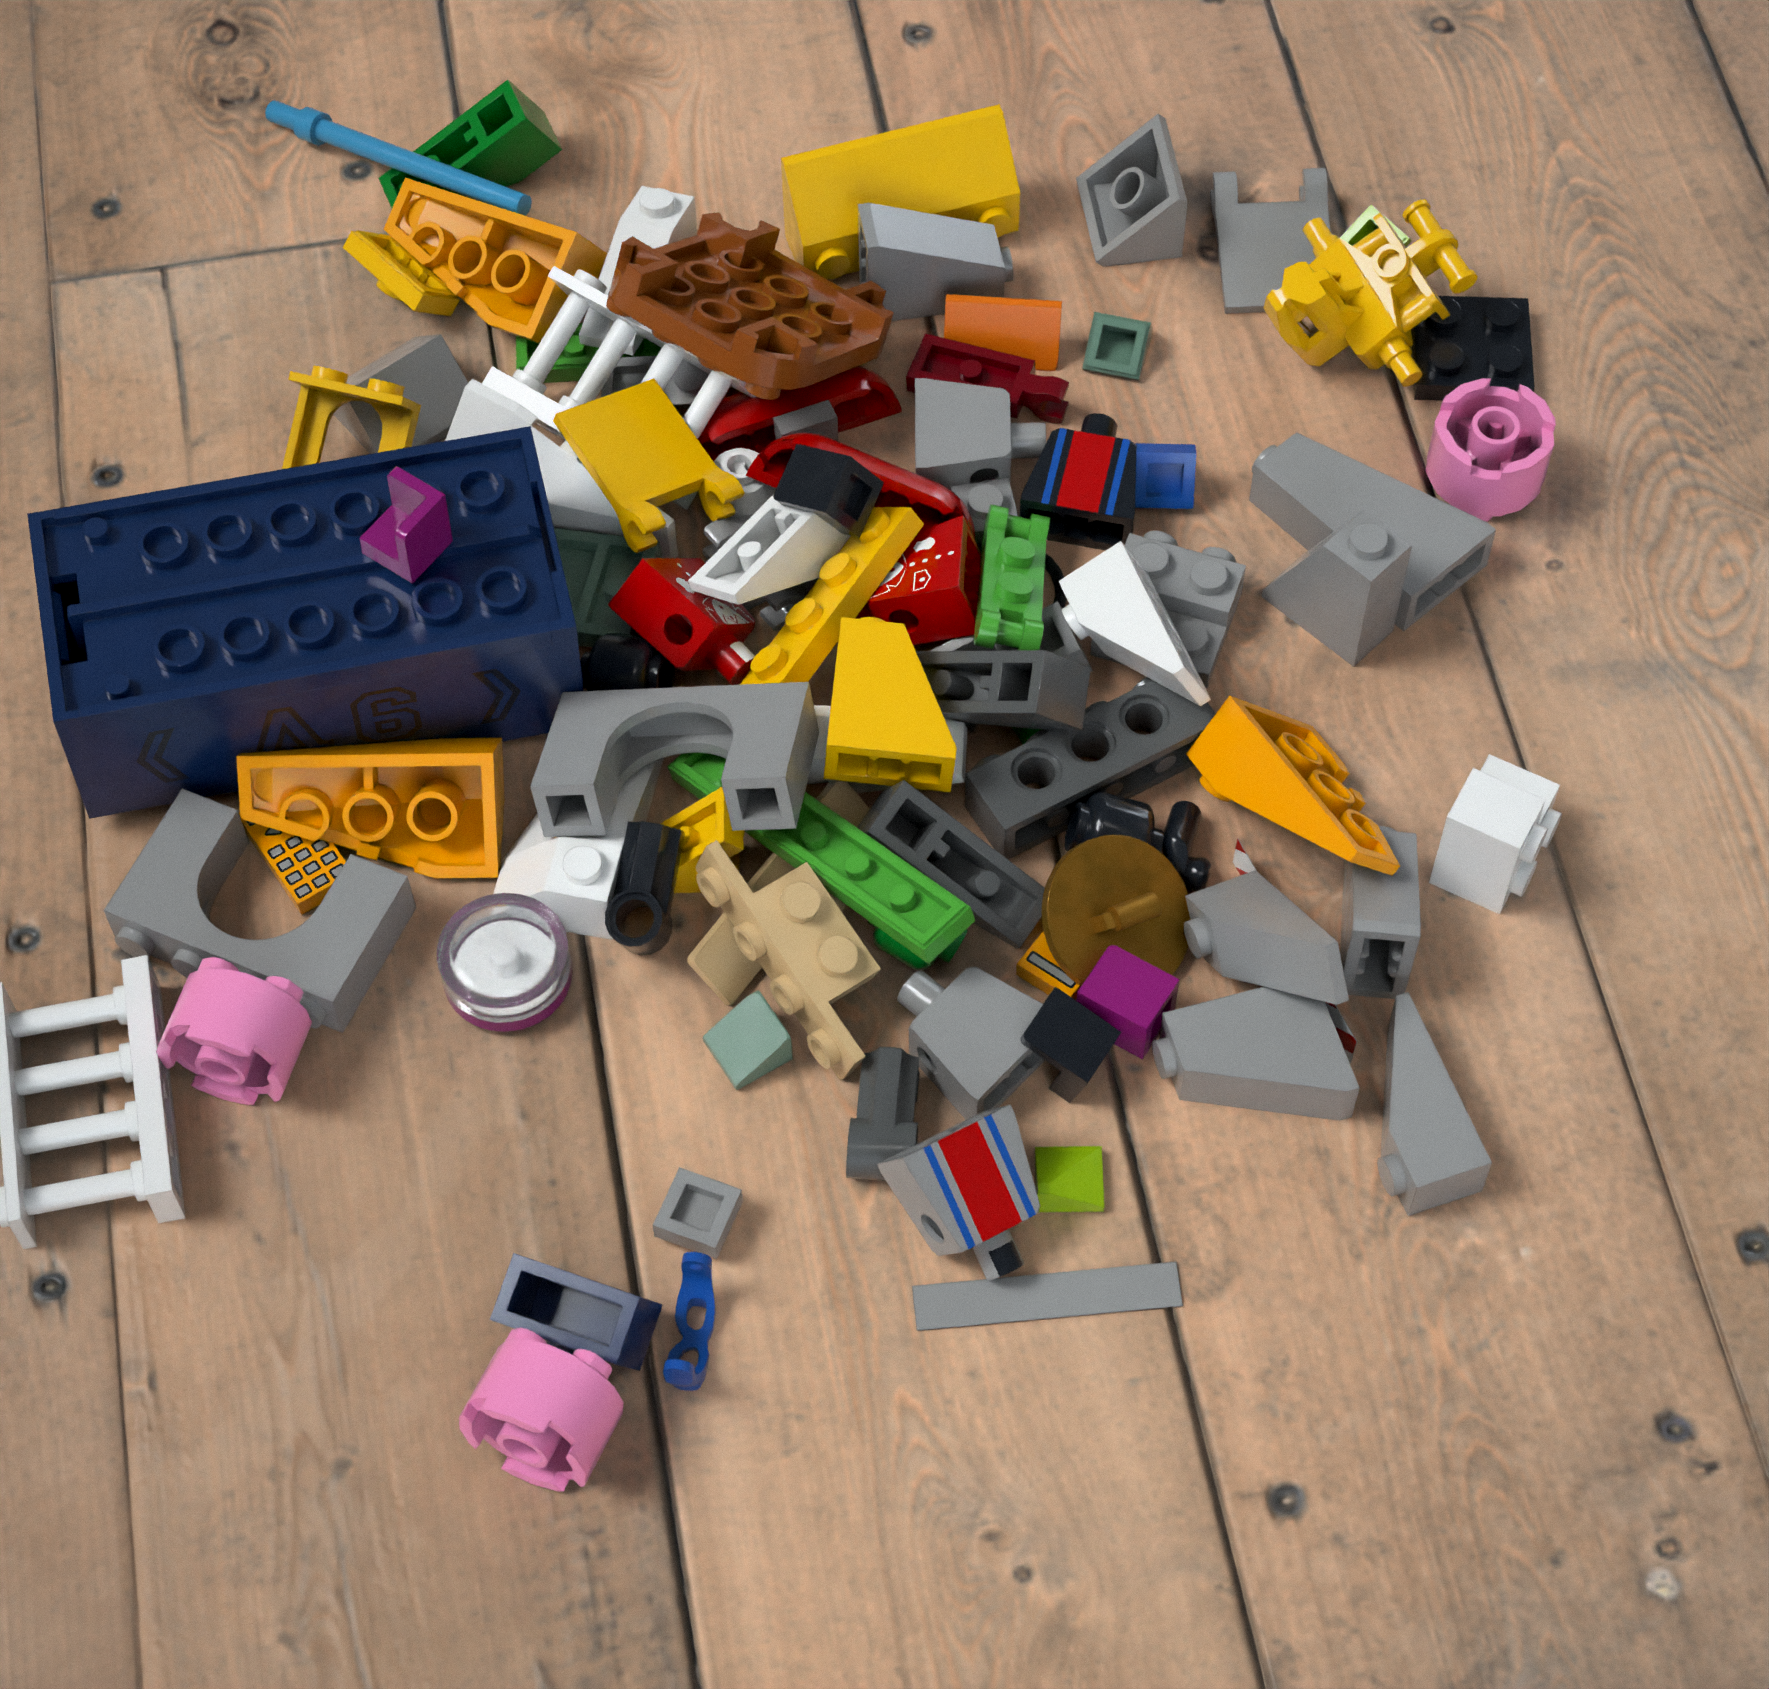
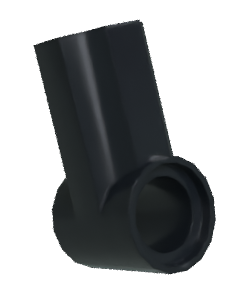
M628 821L614 898L609 902L605 912V926L609 935L632 953L651 955L661 950L670 939L672 934L670 912L685 836L683 830L657 823ZM639 907L651 908L654 914V922L651 929L641 937H628L625 932V920L630 912Z

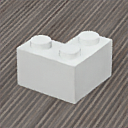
M1489 754L1480 771L1475 768L1472 769L1446 818L1429 883L1500 914L1510 893L1522 897L1537 865L1535 858L1541 846L1548 847L1558 827L1562 813L1552 808L1560 785Z

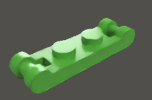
M990 504L982 538L974 645L993 649L995 644L1017 648V650H1039L1044 630L1042 607L1046 539L1050 517L1031 513L1030 518L1027 519L1009 515V508Z

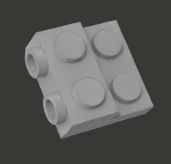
M1149 531L1144 537L1129 533L1125 547L1149 575L1205 688H1208L1242 595L1246 565L1236 563L1235 557L1229 551L1219 547L1205 548L1202 553L1179 547L1177 541L1171 535L1162 531ZM1092 639L1090 655L1120 663L1107 656Z

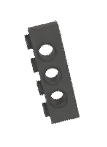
M1146 677L1138 682L1131 691L1109 702L1099 701L1085 709L1082 730L1042 729L1033 734L1025 744L1001 756L994 754L980 760L971 771L965 773V808L992 847L1009 860L1066 831L1075 804L1077 802L1086 803L1094 793L1106 792L1131 798L1194 766L1186 753L1216 713L1208 702L1199 706ZM1145 730L1150 732L1151 734L1142 735L1137 734L1133 731ZM1088 756L1097 758L1099 760L1094 762H1088L1081 760L1079 758ZM1031 783H1038L1046 787L1041 789H1032L1025 785Z

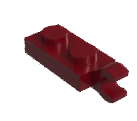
M926 333L906 375L907 391L915 393V378L1004 388L1010 393V417L1016 419L1022 406H1025L1039 419L1053 424H1061L1069 407V402L1064 400L1069 388V382L1059 377L1035 375V360Z

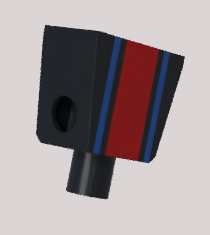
M1100 413L1089 414L1083 420L1081 431L1058 428L1051 432L1022 491L1020 499V517L1029 519L1031 513L1050 517L1046 540L1106 551L1120 541L1125 545L1129 533L1133 534L1136 444L1131 440L1116 438L1118 425L1110 416Z

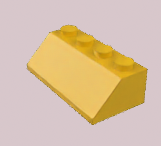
M1000 104L781 158L785 237L795 261L826 279H836L842 275L859 271L858 204L874 203L993 224L997 238L1004 234L1019 231L1020 189L1005 118Z

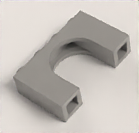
M809 682L563 692L530 785L544 837L607 835L619 793L626 781L638 770L654 761L683 753H708L726 759L721 783L732 831L796 829L819 736Z
M181 789L104 909L106 918L114 933L116 944L133 957L147 955L148 958L153 956L168 962L186 978H188L190 973L198 970L202 959L210 957L224 959L236 966L239 972L250 974L262 980H266L270 976L286 978L303 990L300 1004L307 1010L312 1021L310 1028H319L322 1024L343 1033L416 909L408 876L350 854L319 907L302 925L286 934L269 939L252 940L229 935L209 921L210 911L216 895L248 846L249 841L238 810Z

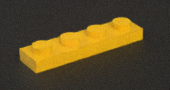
M873 507L860 538L850 536L840 551L825 562L819 572L820 578L805 598L788 611L784 626L769 646L763 648L753 658L750 665L751 670L740 685L808 682L838 642L841 617L856 618L923 527L924 523L911 507Z

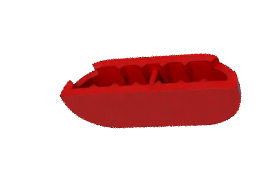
M859 365L807 387L792 390L782 389L779 398L773 400L759 397L752 398L744 393L723 398L698 438V441L714 462L723 452L736 448H746L760 453L767 445L775 441L774 417L826 400L830 401L837 415L838 433L901 413L902 409L890 385L871 369Z
M795 433L773 441L757 455L746 473V476L777 488L796 444L851 456L884 482L874 507H911L924 523L919 532L956 517L964 516L968 526L970 525L975 539L973 520L966 505L949 488L819 434Z

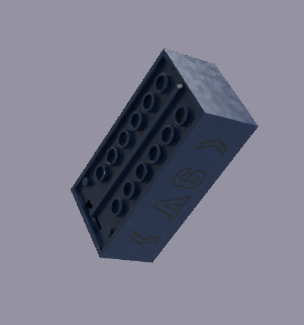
M531 426L27 514L53 722L89 819L172 804L181 789L203 797L239 791L236 756L241 753L439 738H502V742L546 734L549 733L562 693L584 691L577 628ZM396 466L445 494L453 542L413 584L362 554L359 539L392 505L387 475Z

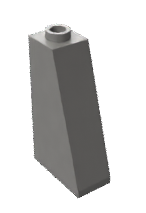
M1297 432L1278 447L1276 445L1267 447L1256 458L1252 466L1253 477L1249 501L1307 550L1318 544L1362 510H1366L1412 544L1395 625L1402 631L1409 628L1487 566L1496 529L1489 523Z

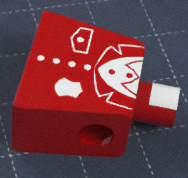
M964 516L956 517L918 532L856 616V619L876 617L886 622L903 623L913 645L974 635L981 552Z
M642 558L608 606L675 667L683 671L716 669L731 685L740 684L751 670L750 665L755 657L743 644L755 628L753 616L742 604L737 605L691 590L688 580L705 564L701 558Z

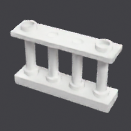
M555 266L551 269L548 277L568 297L523 371L516 369L512 377L492 366L482 382L485 386L523 405L538 417L535 424L566 441L553 422L555 414L595 400L634 335L638 334L662 348L641 383L655 379L664 391L682 360L709 374L683 417L697 439L730 386L752 398L756 397L745 389L746 382L724 372L706 368L698 361L697 356L677 344L663 342L652 334L651 329L638 321L610 311L606 307L608 295L605 292L608 287L594 276L581 269H578L575 275L571 276ZM588 308H591L615 322L569 397L563 395L559 403L543 395L547 389L543 382ZM698 491L672 502L687 510Z
M147 955L121 960L123 985L113 987V994L17 1011L3 983L0 982V1139L4 1186L0 1187V1226L2 1228L10 1226L23 1249L37 1247L34 1215L136 1196L138 1202L148 1201L158 1223L185 1218L170 1070L162 1064L156 1052L165 1031L161 986ZM118 1020L120 1025H128L129 1042L119 1044V1051L22 1069L21 1037ZM124 1077L126 1083L133 1082L135 1101L125 1102V1109L27 1128L25 1095ZM130 1136L132 1142L139 1141L141 1160L131 1162L130 1169L32 1188L29 1154Z

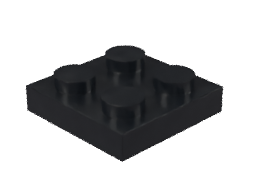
M1439 296L1450 316L1443 320L1435 312L1411 329L1413 340L1412 358L1423 374L1413 384L1414 400L1443 401L1446 395L1461 384L1481 378L1491 379L1489 386L1506 387L1518 392L1519 384L1534 392L1528 298Z

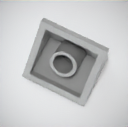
M1157 114L1076 178L1096 263L1103 267L1182 257L1188 203L1166 118Z
M437 334L412 338L349 376L346 383L367 388L369 378L404 386L403 397L421 405L412 443L413 447L436 443L447 437L468 381L442 335ZM351 401L341 405L333 413L369 454L378 453L382 437V422L379 413L371 404L364 401Z

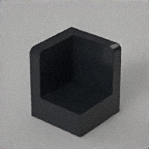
M796 444L773 494V498L784 506L815 513L840 533L860 538L884 482L851 456Z
M1055 986L1042 1003L1043 1005L1020 1040L1024 1046L1060 1070L1048 1089L1071 1103L1088 1084L1121 1032Z

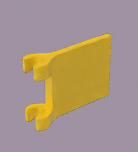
M655 379L555 414L553 422L612 505L619 519L624 538L628 546L636 554L657 545L658 541L652 532L660 530L666 525L665 519L657 507L698 491L704 511L712 521L735 515L736 510L730 502L744 496L742 485L735 476L723 471L713 462Z

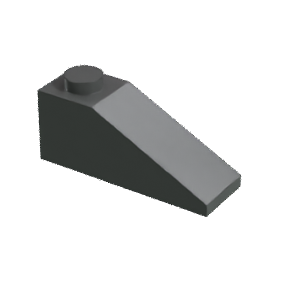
M1046 650L916 651L941 712L946 719L1025 729L1082 730L1091 667Z
M905 780L883 790L857 827L969 905L975 918V925L1016 949L1022 946L1042 917V899L1045 888Z

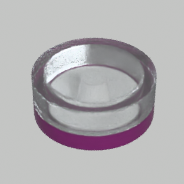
M497 893L471 901L449 919L441 932L437 944V963L447 999L453 1009L463 1019L477 1027L498 1032L517 1031L531 1027L549 1017L561 1005L568 994L573 969L566 931L558 916L544 903L532 897L515 893Z

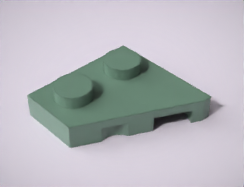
M554 528L575 618L578 645L593 647L598 638L611 632L638 635L608 604L642 558H662L660 542L658 541L656 546L636 554L628 546L624 536Z

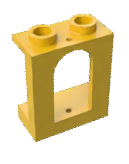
M313 365L311 376L290 371L288 380L301 385L282 469L320 463L329 422L333 413L341 405L351 401H364L371 404L379 413L382 422V437L378 453L412 447L421 405L403 397L404 386L369 378L367 388L346 384L349 374L326 367Z

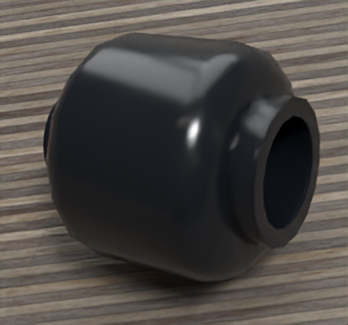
M607 633L598 638L591 652H585L580 660L583 688L587 689V691L674 687L675 666L641 635Z
M1096 792L1086 803L1077 802L1068 821L1064 846L1065 850L1069 851L1078 844L1093 838L1106 835H1124L1144 841L1161 852L1164 832L1162 829L1155 828L1154 814L1150 805L1106 792Z

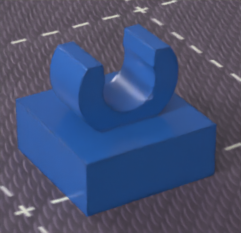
M1135 443V508L1193 509L1197 455L1195 444Z

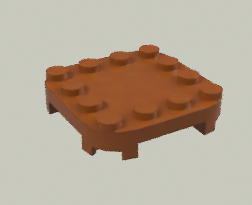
M719 212L702 214L698 232L695 236L655 249L633 236L622 242L606 307L617 315L631 317L648 327L657 339L666 343L677 344L697 356L698 361L706 368L724 372L746 382L745 389L756 397L767 400L777 399L782 389L792 390L810 386L877 359L882 353L894 315L893 311L887 310L883 306L886 291L873 281H868L845 290L776 251L775 246L780 228L762 220L759 221L757 229L748 231L734 227L722 220L723 217Z

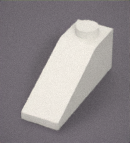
M641 186L619 219L598 279L608 287L605 292L606 295L610 292L621 245L625 240L633 236L655 249L697 235L695 197L670 192L662 188ZM588 308L579 332L580 344L599 348L615 321ZM635 334L624 354L634 355L644 338Z
M772 495L688 582L692 591L739 605L819 578L822 566L840 551L850 535L840 533L815 513L780 504Z
M1121 541L1058 581L1069 602V605L1062 609V613L1080 640L1090 636L1107 656L1199 706L1211 700L1149 575Z

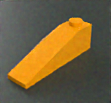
M408 178L404 179L384 226V230L422 265L429 268L445 283L447 288L477 312L476 314L488 325L536 343L542 340L568 297L548 277L553 266L571 276H574L576 271L581 269L599 279L607 256L605 251L575 231Z
M1229 695L1186 753L1202 774L1199 778L1200 784L1214 797L1225 802L1232 800L1349 862L1393 876L1400 867L1399 862L1379 826L1360 813L1366 802L1360 792L1352 788L1348 789L1342 784L1350 773L1342 760L1316 729L1309 724Z
M439 738L241 753L236 756L240 819L311 841L319 839L357 851V855L376 861L378 858L414 868L415 873L432 878H498L505 802L502 738Z

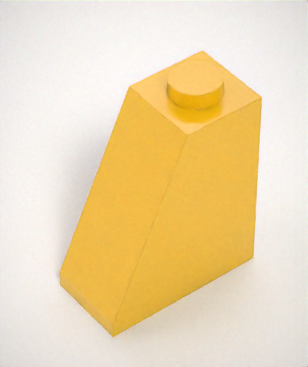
M841 617L823 779L893 786L905 780L915 789L951 792L957 747L903 623L886 622L876 617H863L860 619Z

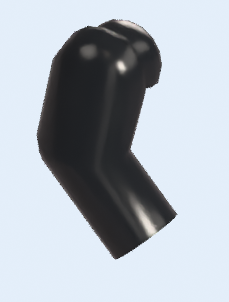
M1179 801L1172 806L1163 831V854L1179 873L1185 888L1197 892L1207 887L1211 863L1208 859L1191 857L1193 842L1202 816L1199 807L1194 803Z

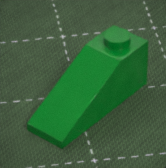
M507 79L413 152L507 187L521 182L563 149L545 112ZM393 168L378 178L391 208H393L405 178L459 194Z

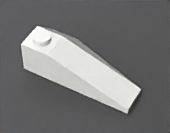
M471 379L464 388L445 441L531 426L554 528L624 536L615 510L569 443L565 441L559 447L533 427L538 418L535 414L520 403ZM658 508L665 519L666 525L664 528L652 532V534L660 542L662 558H676L678 556L675 520Z
M664 758L644 766L634 773L623 785L607 835L544 837L537 813L504 857L488 911L503 908L524 909L545 917L560 931L613 940L605 926V912L609 902L614 898L628 821L646 822Z

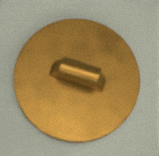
M1106 835L1087 840L1069 850L1055 865L1047 880L1041 910L1046 942L1060 968L1079 986L1083 985L1110 945H1116L1173 975L1183 961L1188 949L1184 933V922L1190 920L1185 897L1188 895L1187 890L1172 863L1148 843L1124 835Z

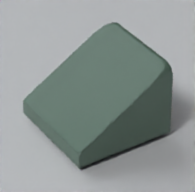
M1094 312L1082 369L1139 381L1152 336L1153 327L1151 322Z
M759 990L745 997L703 1036V1042L736 1091L793 1059L791 1037Z

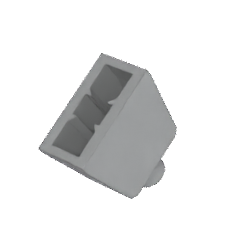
M915 378L916 474L938 482L949 489L950 486L1001 478H1009L1010 482L1011 458L1040 457L1046 444V423H1011L1010 393L1004 388Z
M977 967L966 968L946 989L925 972L918 971L905 982L898 994L897 1001L917 1016L909 1027L910 1055L919 1057V1067L965 1120L983 1111L1000 1107L1045 1061L1024 1046L1020 1040L1043 1004Z

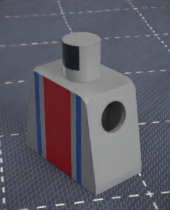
M1011 1105L983 1111L877 1164L882 1176L930 1249L936 1255L956 1254L973 1248L987 1280L1004 1276L1024 1265L1009 1228L1038 1214L1040 1203L1017 1119Z

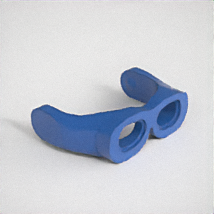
M686 1252L682 1257V1284L676 1303L675 1320L677 1329L683 1338L669 1352L663 1369L665 1381L685 1391L699 1389L705 1379L709 1362L708 1342L713 1334L716 1318L712 1283V1258L700 1252ZM694 1306L706 1309L704 1324L699 1330H694L687 1324L688 1312ZM694 1350L699 1354L698 1364L695 1368L692 1363L681 1360L682 1355L687 1351Z

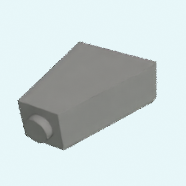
M874 203L858 204L860 284L873 281L886 291L883 306L887 310L894 312L892 321L945 314L946 294L1004 297V282L1013 281V263L1009 247L1000 248L993 224Z
M1362 510L1301 555L1263 589L1262 598L1354 667L1394 630L1412 544L1366 510Z
M1379 826L1400 867L1391 876L1344 860L1340 956L1348 995L1395 999L1397 995L1403 994L1406 991L1421 934L1416 833L1397 832L1393 828Z
M1260 987L1164 1012L1159 1039L1152 1042L1157 1070L1162 1079L1171 1077L1179 1100L1338 1121L1351 1118L1353 1115L1360 1087L1327 1005L1323 1001L1267 987Z

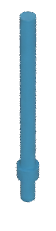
M276 100L271 101L266 107L265 116L269 122L293 130L297 138L317 146L324 143L333 145L477 201L526 216L531 209L532 200L527 194L335 123L329 114L311 107H305L300 110Z

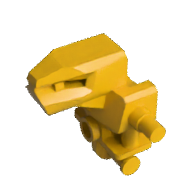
M1427 200L1415 201L1403 212L1402 216L1405 222L1410 223L1420 239L1407 248L1381 213L1373 217L1378 228L1353 246L1336 235H1332L1320 217L1314 218L1305 224L1302 231L1312 245V251L1316 259L1310 264L1307 262H1297L1285 268L1282 287L1277 291L1272 289L1269 292L1263 309L1284 341L1308 365L1321 366L1350 345L1354 353L1369 369L1377 370L1383 365L1392 369L1403 387L1413 385L1422 377V371L1411 356L1410 346L1413 345L1411 329L1435 312L1443 320L1450 316V313L1426 277L1440 268L1449 281V288L1454 294L1466 291L1474 285L1478 278L1475 271L1468 268L1458 253V240L1452 231L1442 229L1430 211L1431 206ZM1307 316L1318 329L1313 336L1309 333L1311 330L1304 321V318Z

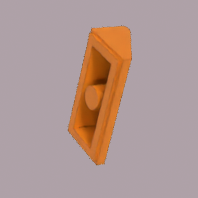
M946 294L944 338L1035 360V370L1055 371L1058 368L1062 301Z

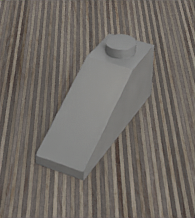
M1256 870L1185 896L1190 920L1184 922V933L1189 948L1196 958L1203 957L1223 977L1335 1005L1349 1001L1338 941Z
M1409 992L1396 996L1388 1024L1381 1157L1377 1161L1379 1175L1385 1190L1390 1196H1399L1407 1216L1482 1192L1492 1165L1491 1159Z

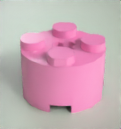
M1481 378L1461 384L1444 397L1440 412L1434 423L1426 466L1427 476L1440 497L1450 505L1485 522L1489 521L1493 516L1499 517L1520 511L1540 494L1554 447V429L1556 426L1555 417L1546 401L1530 388L1519 384L1517 392L1506 387L1489 386L1491 381L1489 378Z
M217 957L202 959L198 970L190 973L156 1052L167 1069L173 1067L177 1061L181 1066L196 1074L191 1084L192 1087L217 1098L245 1105H254L259 1094H268L274 1102L280 1101L312 1024L307 1010L300 1004L303 990L292 981L283 977L270 976L266 980H262L250 974L239 972L236 966L224 959Z
M517 1328L511 1330L506 1341L497 1348L459 1416V1429L469 1444L475 1449L484 1439L493 1448L506 1455L507 1458L501 1469L536 1486L554 1491H564L570 1479H573L580 1487L585 1486L623 1414L624 1402L616 1388L608 1381L612 1372L610 1364L600 1356L585 1349H577L573 1354L567 1353L547 1344L541 1336L533 1331Z

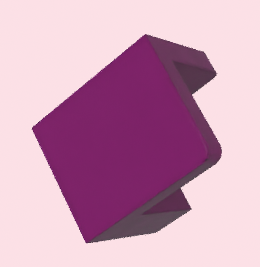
M396 466L387 475L392 505L359 539L362 554L413 584L453 542L445 494Z
M1110 945L1077 992V1002L1121 1032L1114 1043L1115 1045L1143 1060L1151 1048L1152 1042L1160 1034L1163 1013L1175 1010L1180 979L1116 945Z

